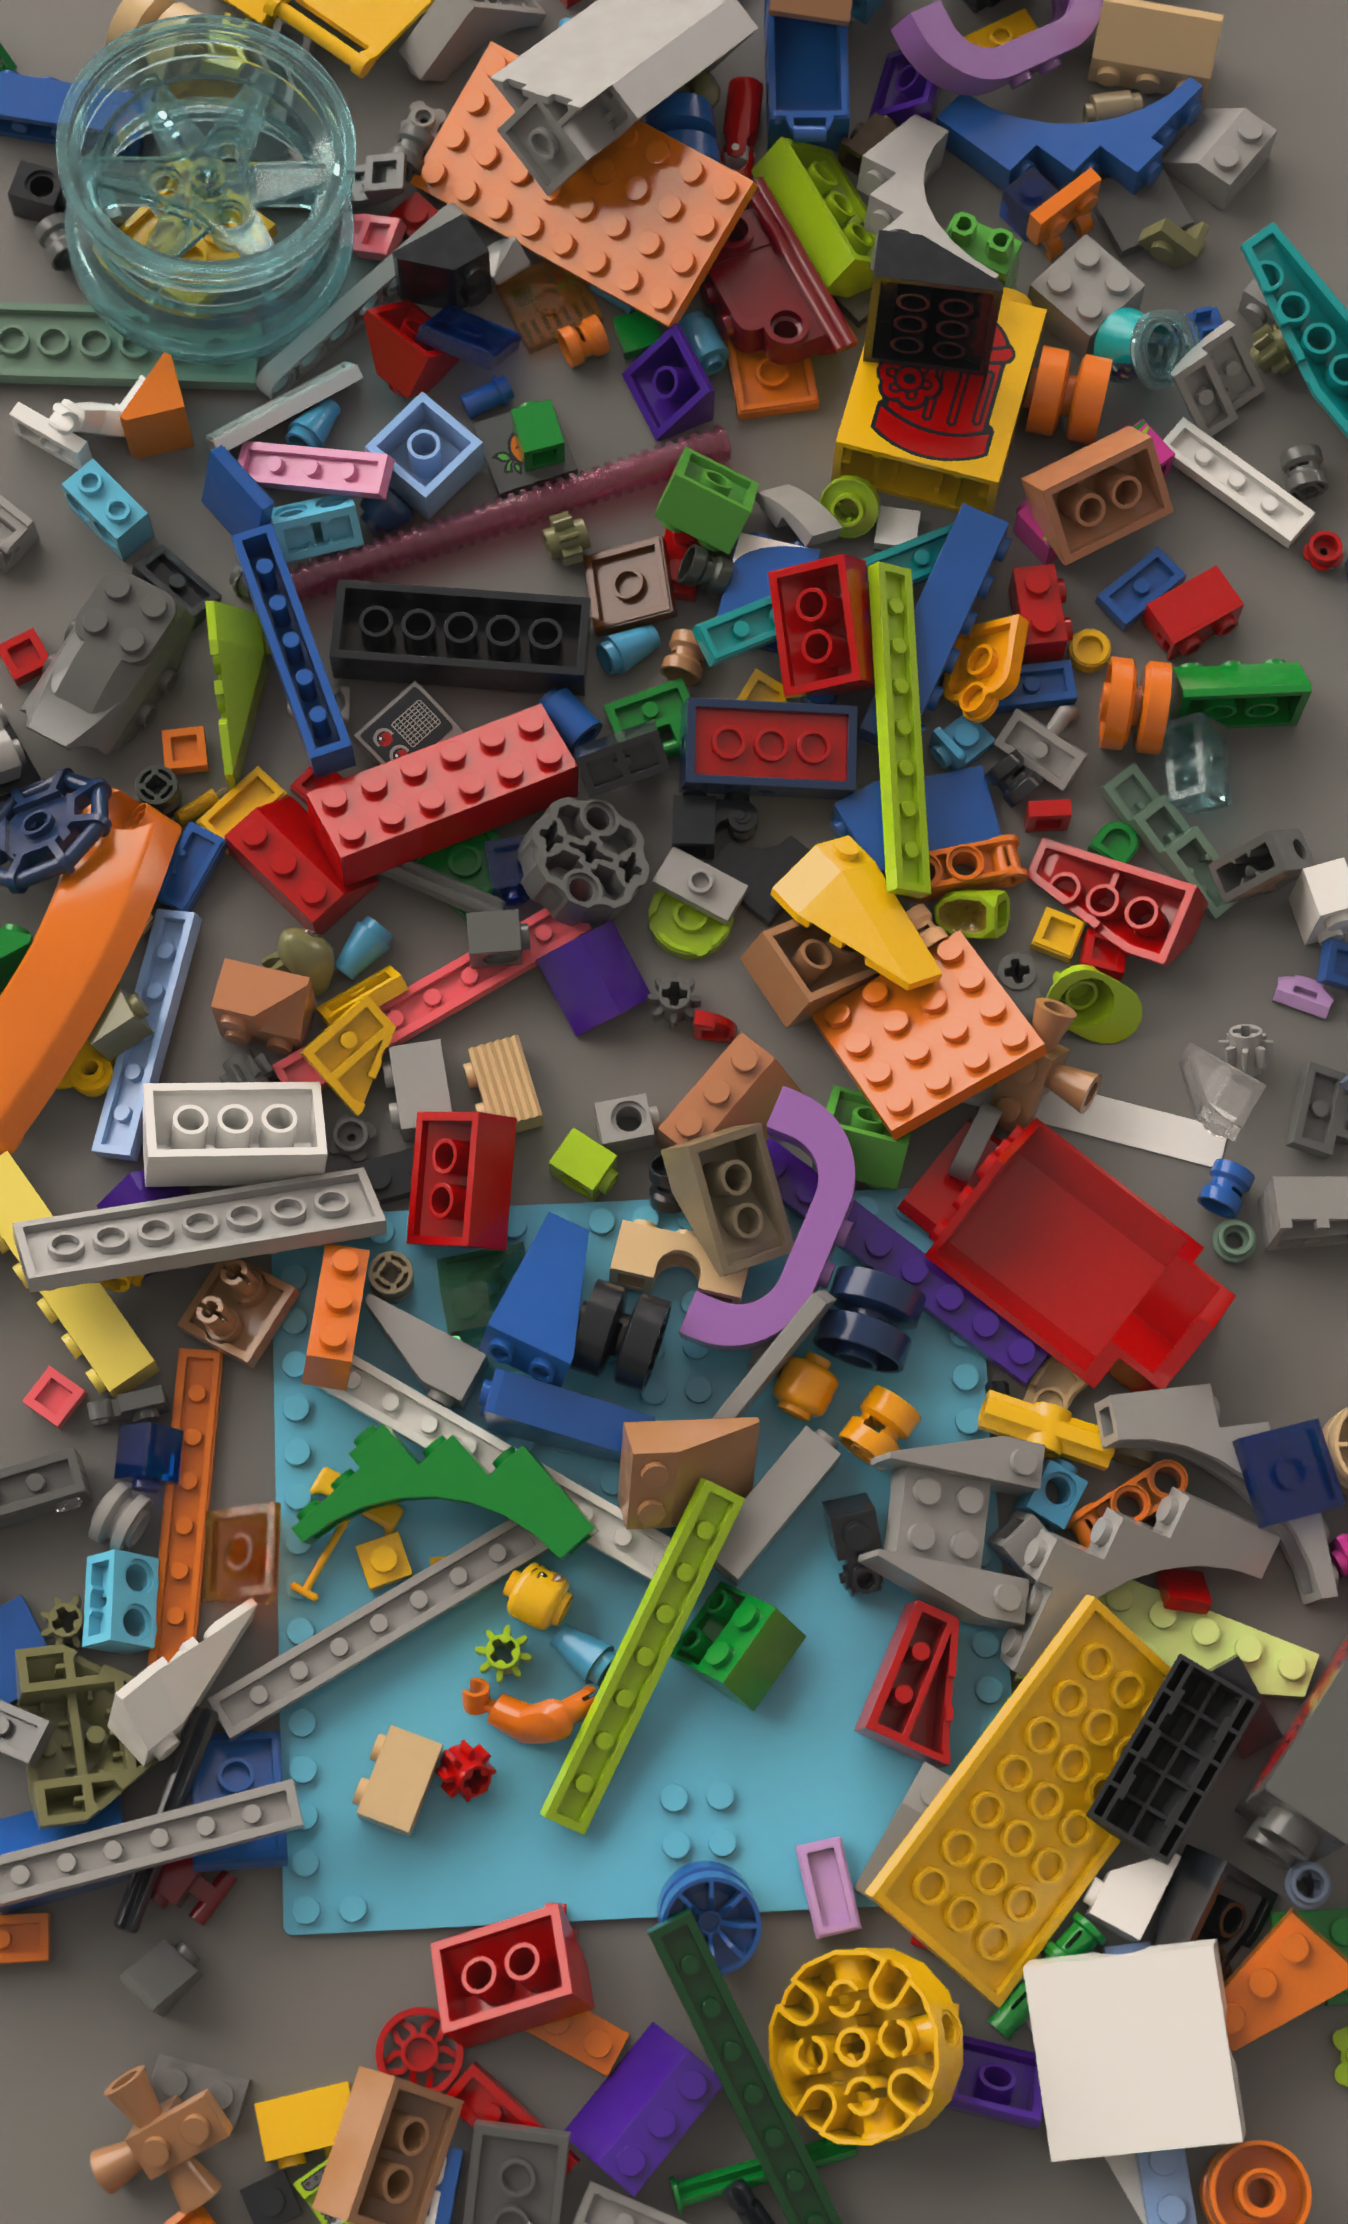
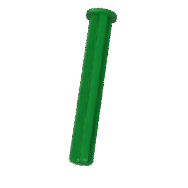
M826 2138L804 2144L816 2168L847 2160L857 2155L856 2145L836 2144ZM757 2158L680 2181H675L674 2176L669 2177L678 2214H684L683 2207L724 2196L723 2190L725 2187L738 2178L744 2179L750 2188L768 2183Z

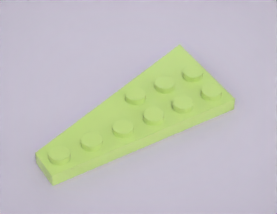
M1130 1580L1097 1598L1170 1668L1180 1653L1206 1669H1210L1237 1654L1261 1697L1303 1699L1306 1695L1320 1654L1212 1611H1208L1207 1614H1198L1165 1609L1159 1590L1134 1580ZM1017 1673L1014 1681H1022L1025 1676Z

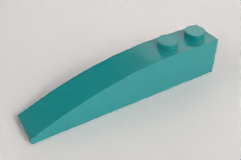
M1272 222L1243 243L1240 247L1312 397L1348 439V310L1279 227Z

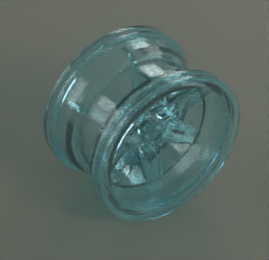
M211 14L181 15L144 24L110 42L84 66L71 85L60 110L56 132V155L61 188L67 202L65 230L68 255L76 281L87 301L96 313L124 338L157 355L162 356L166 352L172 356V359L196 364L237 363L271 354L289 345L336 301L349 272L353 253L354 221L350 198L353 191L356 167L355 131L346 101L333 78L308 51L281 33L245 19ZM193 121H217L209 134L204 137ZM152 132L162 157H125L116 155L134 141ZM260 132H264L283 142L299 154L304 161L252 162L253 152ZM225 158H232L237 161H234L232 163H226L221 160ZM162 190H172L174 193L163 195L159 192ZM117 206L150 207V210L159 217V220L144 246L117 228L110 220L105 209ZM263 207H302L311 209V213L308 219L296 231L277 244H274L256 209ZM228 222L238 224L235 227H225L224 225ZM208 233L212 235L214 244L219 249L226 252L237 251L240 258L216 261L190 260L180 257Z

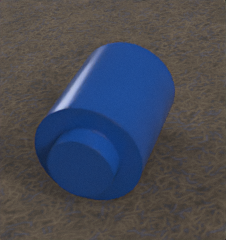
M556 688L551 689L538 703L542 704L572 754H575L574 747L593 741L602 729V723L568 688H563L559 691Z

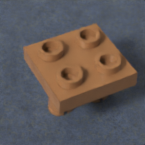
M240 1258L233 1261H220L213 1267L177 1326L183 1332L253 1369L301 1293L294 1286Z

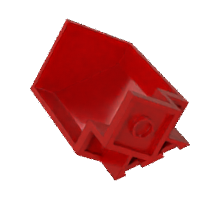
M970 1117L897 1207L899 1211L930 1234L928 1238L934 1243L924 1256L1095 1389L1108 1373L1131 1392L1165 1389L1214 1329L1236 1297L1235 1294L1194 1264V1261L1205 1247L1038 1118H1035L1025 1129L1018 1124L1008 1138H1005L1003 1141L992 1134L967 1184L948 1175L947 1172L974 1120Z

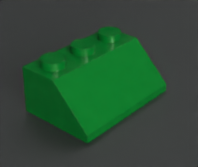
M1270 659L1262 664H1244L1242 661H1227L1220 666H1202V664L1195 662L1182 664L1172 669L1169 706L1171 731L1297 726L1312 692L1311 683L1299 662L1286 663L1283 659Z

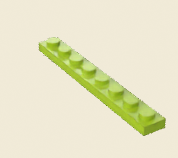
M878 561L868 567L886 890L887 893L921 899L931 894L912 569Z
M700 1478L540 1811L543 1817L585 1835L745 1498L705 1478Z

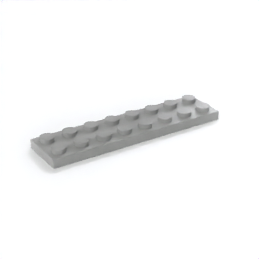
M364 1167L15 1222L12 1223L13 1238L29 1293L86 1283H99L105 1280L129 1276H142L165 1270L184 1269L220 1261H233L238 1258L263 1254H276L281 1251L311 1246L319 1247L325 1244L354 1239H366L386 1234V1218Z

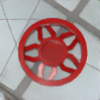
M427 2007L409 2008L393 2016L383 2027L376 2044V2063L379 2072L391 2076L404 2075L410 2069V2082L419 2085L416 2078L417 2073L426 2072L427 2081L425 2087L442 2093L452 2085L461 2071L464 2061V2047L456 2043V2051L446 2045H437L444 2038L441 2023L435 2038L427 2035L428 2029L440 2020L439 2011ZM416 2015L430 2016L421 2026L420 2033H417L414 2025L404 2019ZM397 2024H400L411 2033V2036L405 2041L401 2039L398 2033ZM391 2032L395 2044L401 2046V2050H393L384 2058V2045ZM439 2053H446L456 2059L455 2063L440 2064L437 2062ZM395 2058H402L404 2065L401 2068L386 2069V2066ZM433 2067L439 2071L452 2070L442 2083L432 2088L435 2076L432 2071Z

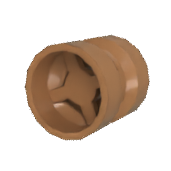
M677 629L673 632L669 642L671 654L664 657L660 672L670 681L682 677L686 686H697L700 684L703 675L701 664L706 659L692 630Z

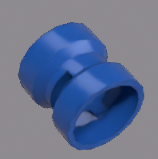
M1216 1159L1210 1171L1212 1179L1208 1185L1203 1186L1197 1201L1205 1209L1216 1215L1231 1219L1237 1218L1243 1205L1241 1197L1243 1193L1249 1192L1255 1176L1250 1170L1236 1162L1227 1159Z

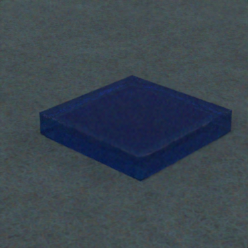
M448 305L419 326L416 340L491 371L519 348L522 335L453 305Z
M1318 1418L1232 1441L1259 1529L1346 1506Z

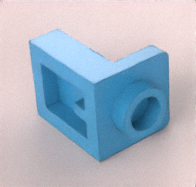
M961 715L945 729L938 726L932 731L929 743L930 754L940 767L944 769L948 767L951 771L968 768L995 746V739L981 723H972L964 715Z

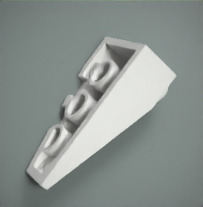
M252 1597L215 1621L203 1635L205 1640L198 1643L194 1637H191L182 1643L179 1651L172 1657L169 1663L161 1657L115 1693L107 1727L143 1767L155 1757L159 1761L164 1760L180 1745L179 1737L188 1725L194 1708L201 1704L253 1620L257 1603Z

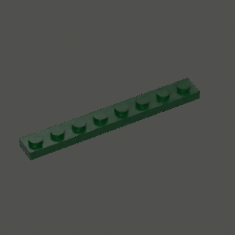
M688 1908L649 1928L646 1931L788 2224H843L691 1910Z

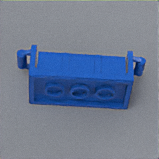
M765 0L764 45L767 152L780 137L793 139V142H804L830 149L833 152H839L840 141L844 136L848 138L850 125L847 26L768 15L769 0Z

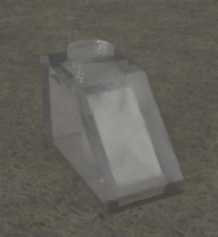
M1190 1042L1179 1062V1067L1195 1118L1213 1136L1221 1139L1227 1137L1235 1141L1267 1085Z

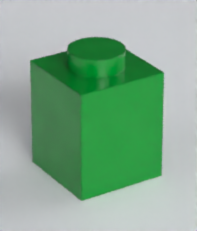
M551 399L542 402L536 400L527 401L518 408L511 409L512 430L525 472L565 462L564 440Z

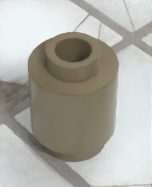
M1130 90L1090 95L1088 104H1083V122L1090 123L1110 120L1143 109L1141 95L1139 92L1131 93Z

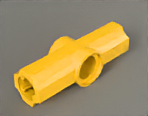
M989 1390L977 1419V1429L984 1432L1045 1444L1044 1458L1054 1459L1063 1457L1105 1471L1108 1469L1115 1452V1448L1102 1449L1097 1425L1073 1418L1069 1410L1051 1403L1035 1402L1031 1404Z

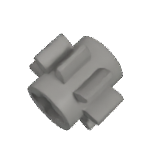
M1240 1024L1230 1028L1229 1033H1226V1040L1218 1041L1219 1061H1225V1068H1230V1073L1235 1076H1257L1262 1073V1069L1266 1068V1062L1273 1061V1041L1267 1040V1034L1262 1033V1029L1256 1025Z

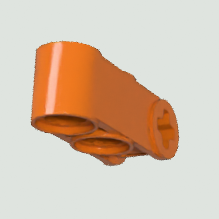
M1014 834L1000 835L989 840L929 851L930 877L932 878L931 894L921 899L906 897L916 903H925L938 900L946 892L955 890L1005 889L1022 884L1029 877L1027 869L1021 866L1017 850L1020 845L1019 837ZM958 864H965L970 866L974 873L961 875L953 867Z
M1172 1459L1158 1461L1096 1502L1093 1501L1073 1513L1065 1529H1071L1080 1544L1088 1548L1091 1543L1090 1535L1095 1522L1100 1517H1103L1107 1507L1119 1512L1117 1500L1123 1497L1134 1499L1140 1507V1514L1131 1518L1146 1523L1156 1516L1160 1502L1169 1495V1493H1164L1156 1487L1154 1477L1160 1473H1167L1176 1480L1177 1488L1185 1491L1188 1486L1186 1469L1179 1462Z

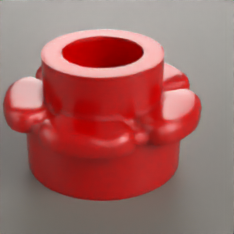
M1320 531L1309 538V543L1304 545V559L1310 561L1312 568L1318 571H1327L1330 567L1336 568L1342 563L1344 558L1342 541L1333 532ZM1320 550L1327 551V554H1320Z

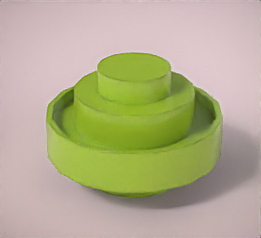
M844 475L834 479L824 489L819 503L842 525L843 529L839 534V537L857 538L866 534L875 525L881 512L880 498L876 488L867 480L853 475Z

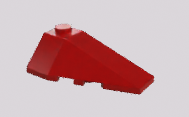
M1043 837L1027 872L1029 880L1127 955L1167 967L1193 941L1209 903L1196 885Z

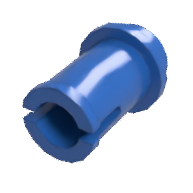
M494 375L491 377V382L466 394L459 395L462 406L470 420L500 404L506 407L509 405L508 401L515 398L511 386L504 375L499 378Z

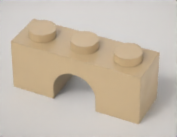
M638 1219L633 1222L622 1220L610 1266L609 1282L627 1287L630 1290L652 1294L656 1279L660 1273L668 1268L681 1267L694 1274L698 1281V1292L726 1303H742L750 1267L724 1277H719L694 1231L680 1229L674 1232L658 1228L656 1224L647 1220Z

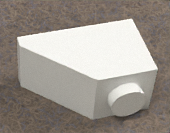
M1175 1853L1168 1865L1151 1858L1112 1870L1105 1874L1102 1880L1095 1877L1082 1901L1089 1905L1084 1917L1131 1943L1140 1941L1181 1856Z

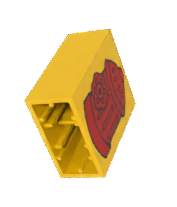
M1003 288L987 376L863 361V347L836 438L831 480L844 475L858 476L867 480L880 493L954 512H959L962 504L965 503L992 515L1028 389L1032 367H1034L1047 309L1032 306L1031 300L1025 294L1015 289Z

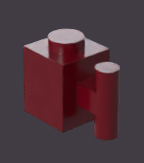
M191 1857L162 1866L150 1899L163 1909L166 1908L169 1902L180 1909L189 1896L193 1894L199 1899V1902L190 1912L189 1916L204 1926L234 1886L237 1879L225 1870H221L213 1883L210 1884L203 1878L208 1871L193 1872V1858Z

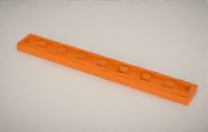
M179 1348L158 1553L157 1634L155 1637V1648L149 1650L147 1667L161 1657L169 1663L172 1657L179 1651L182 1643L191 1637H194L198 1642L225 1354L219 1350Z

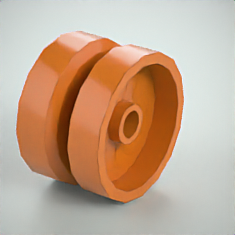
M1111 656L1100 696L1098 721H1100L1099 748L1122 750L1127 744L1132 725L1134 726L1133 746L1136 752L1160 755L1170 706L1172 663L1148 661L1143 668L1139 686H1136L1137 665L1134 659Z

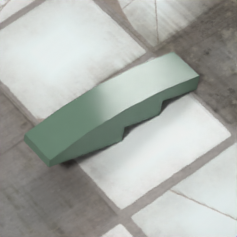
M1135 762L1129 764L1098 789L1122 822L1129 824L1137 832L1139 842L1171 878L1198 886L1209 902L1205 913L1212 920L1217 919L1238 902L1223 903L1208 864L1221 858L1197 825L1194 827L1189 826L1166 794L1160 796Z

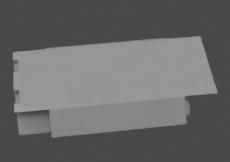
M597 0L490 77L515 110V113L497 131L546 195L550 196L591 158L622 136L646 113L702 71L707 70L709 73L713 71L759 28L738 0Z

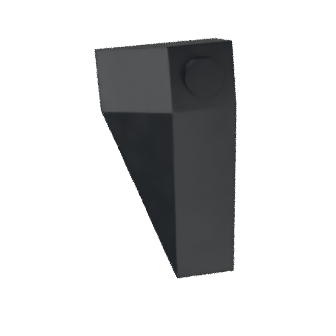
M1186 1844L1165 1890L1155 1945L1217 1938L1224 1982L1233 1970L1229 1962L1242 1946L1250 1948L1258 1938L1279 1894L1228 1861Z

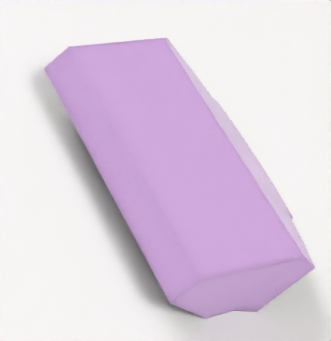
M1300 975L1279 977L1273 996V1001L1326 1019L1331 1004L1335 999L1324 988L1323 984Z

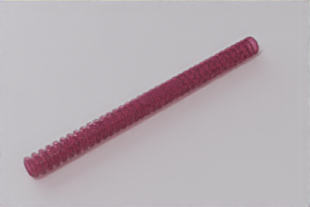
M716 425L711 432L708 429H704L699 436L696 433H692L687 440L684 437H680L677 439V443L673 444L672 441H668L663 448L660 445H656L651 452L643 449L639 456L631 453L627 460L619 457L617 458V463L613 464L611 461H607L602 468L599 465H595L590 472L587 469H583L578 476L571 473L566 480L559 477L554 484L547 481L544 482V487L542 488L535 485L531 487L532 491L530 492L523 489L519 491L518 496H515L513 493L508 494L506 500L498 497L495 499L494 504L486 501L483 503L482 508L478 509L474 505L470 507L469 512H465L462 509L458 511L457 516H453L450 513L446 515L445 520L441 521L438 517L434 519L433 524L429 525L426 521L421 524V528L417 529L415 526L409 527V532L404 533L403 530L397 531V536L392 537L390 534L384 536L385 540L379 541L378 538L372 539V544L370 545L364 542V545H361L358 549L354 547L348 548L346 553H342L339 550L335 552L334 557L330 558L326 554L323 555L322 561L318 562L314 558L310 560L311 564L305 566L302 562L298 564L297 569L293 570L290 566L288 570L300 603H302L303 597L308 596L311 600L315 598V593L320 592L322 595H326L328 593L327 589L330 588L337 591L338 579L365 581L364 577L367 576L374 579L379 572L386 575L389 574V569L395 568L398 571L402 569L403 564H407L410 567L414 565L415 560L419 559L422 563L426 561L427 556L431 555L434 559L439 556V552L443 551L445 554L451 553V548L456 547L457 550L463 549V544L468 543L469 546H473L476 544L475 540L480 539L481 542H485L490 535L497 538L502 531L509 534L514 527L521 530L524 529V524L526 523L533 526L537 524L538 519L545 522L549 520L550 515L560 514L562 511L572 513L574 507H578L581 510L585 508L586 503H590L593 506L598 503V499H602L605 502L610 500V495H614L616 498L622 496V491L625 490L628 494L633 493L634 487L637 486L640 490L645 489L646 483L649 482L654 486L658 484L659 479H662L664 482L669 481L685 446L718 463L719 459H723L725 462L729 461L732 455L730 441L725 429L720 425Z

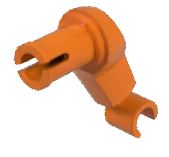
M472 1678L470 1680V1692L462 1690V1704L464 1710L470 1715L489 1713L488 1724L520 1743L543 1744L570 1737L573 1726L585 1719L595 1696L589 1698V1695L595 1693L596 1688L592 1685H587L582 1690L561 1701L546 1699L530 1704L505 1693L497 1701L490 1699L488 1682L481 1678Z

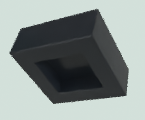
M285 2169L240 2189L253 2224H284L304 2214Z

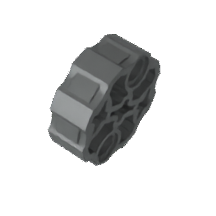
M571 797L559 799L551 803L520 842L517 859L521 863L523 870L521 883L530 899L544 906L554 920L569 926H575L579 923H591L599 927L610 920H615L646 884L650 865L644 856L643 846L645 840L635 823L625 820L617 813L614 805L595 797L587 801L575 800Z

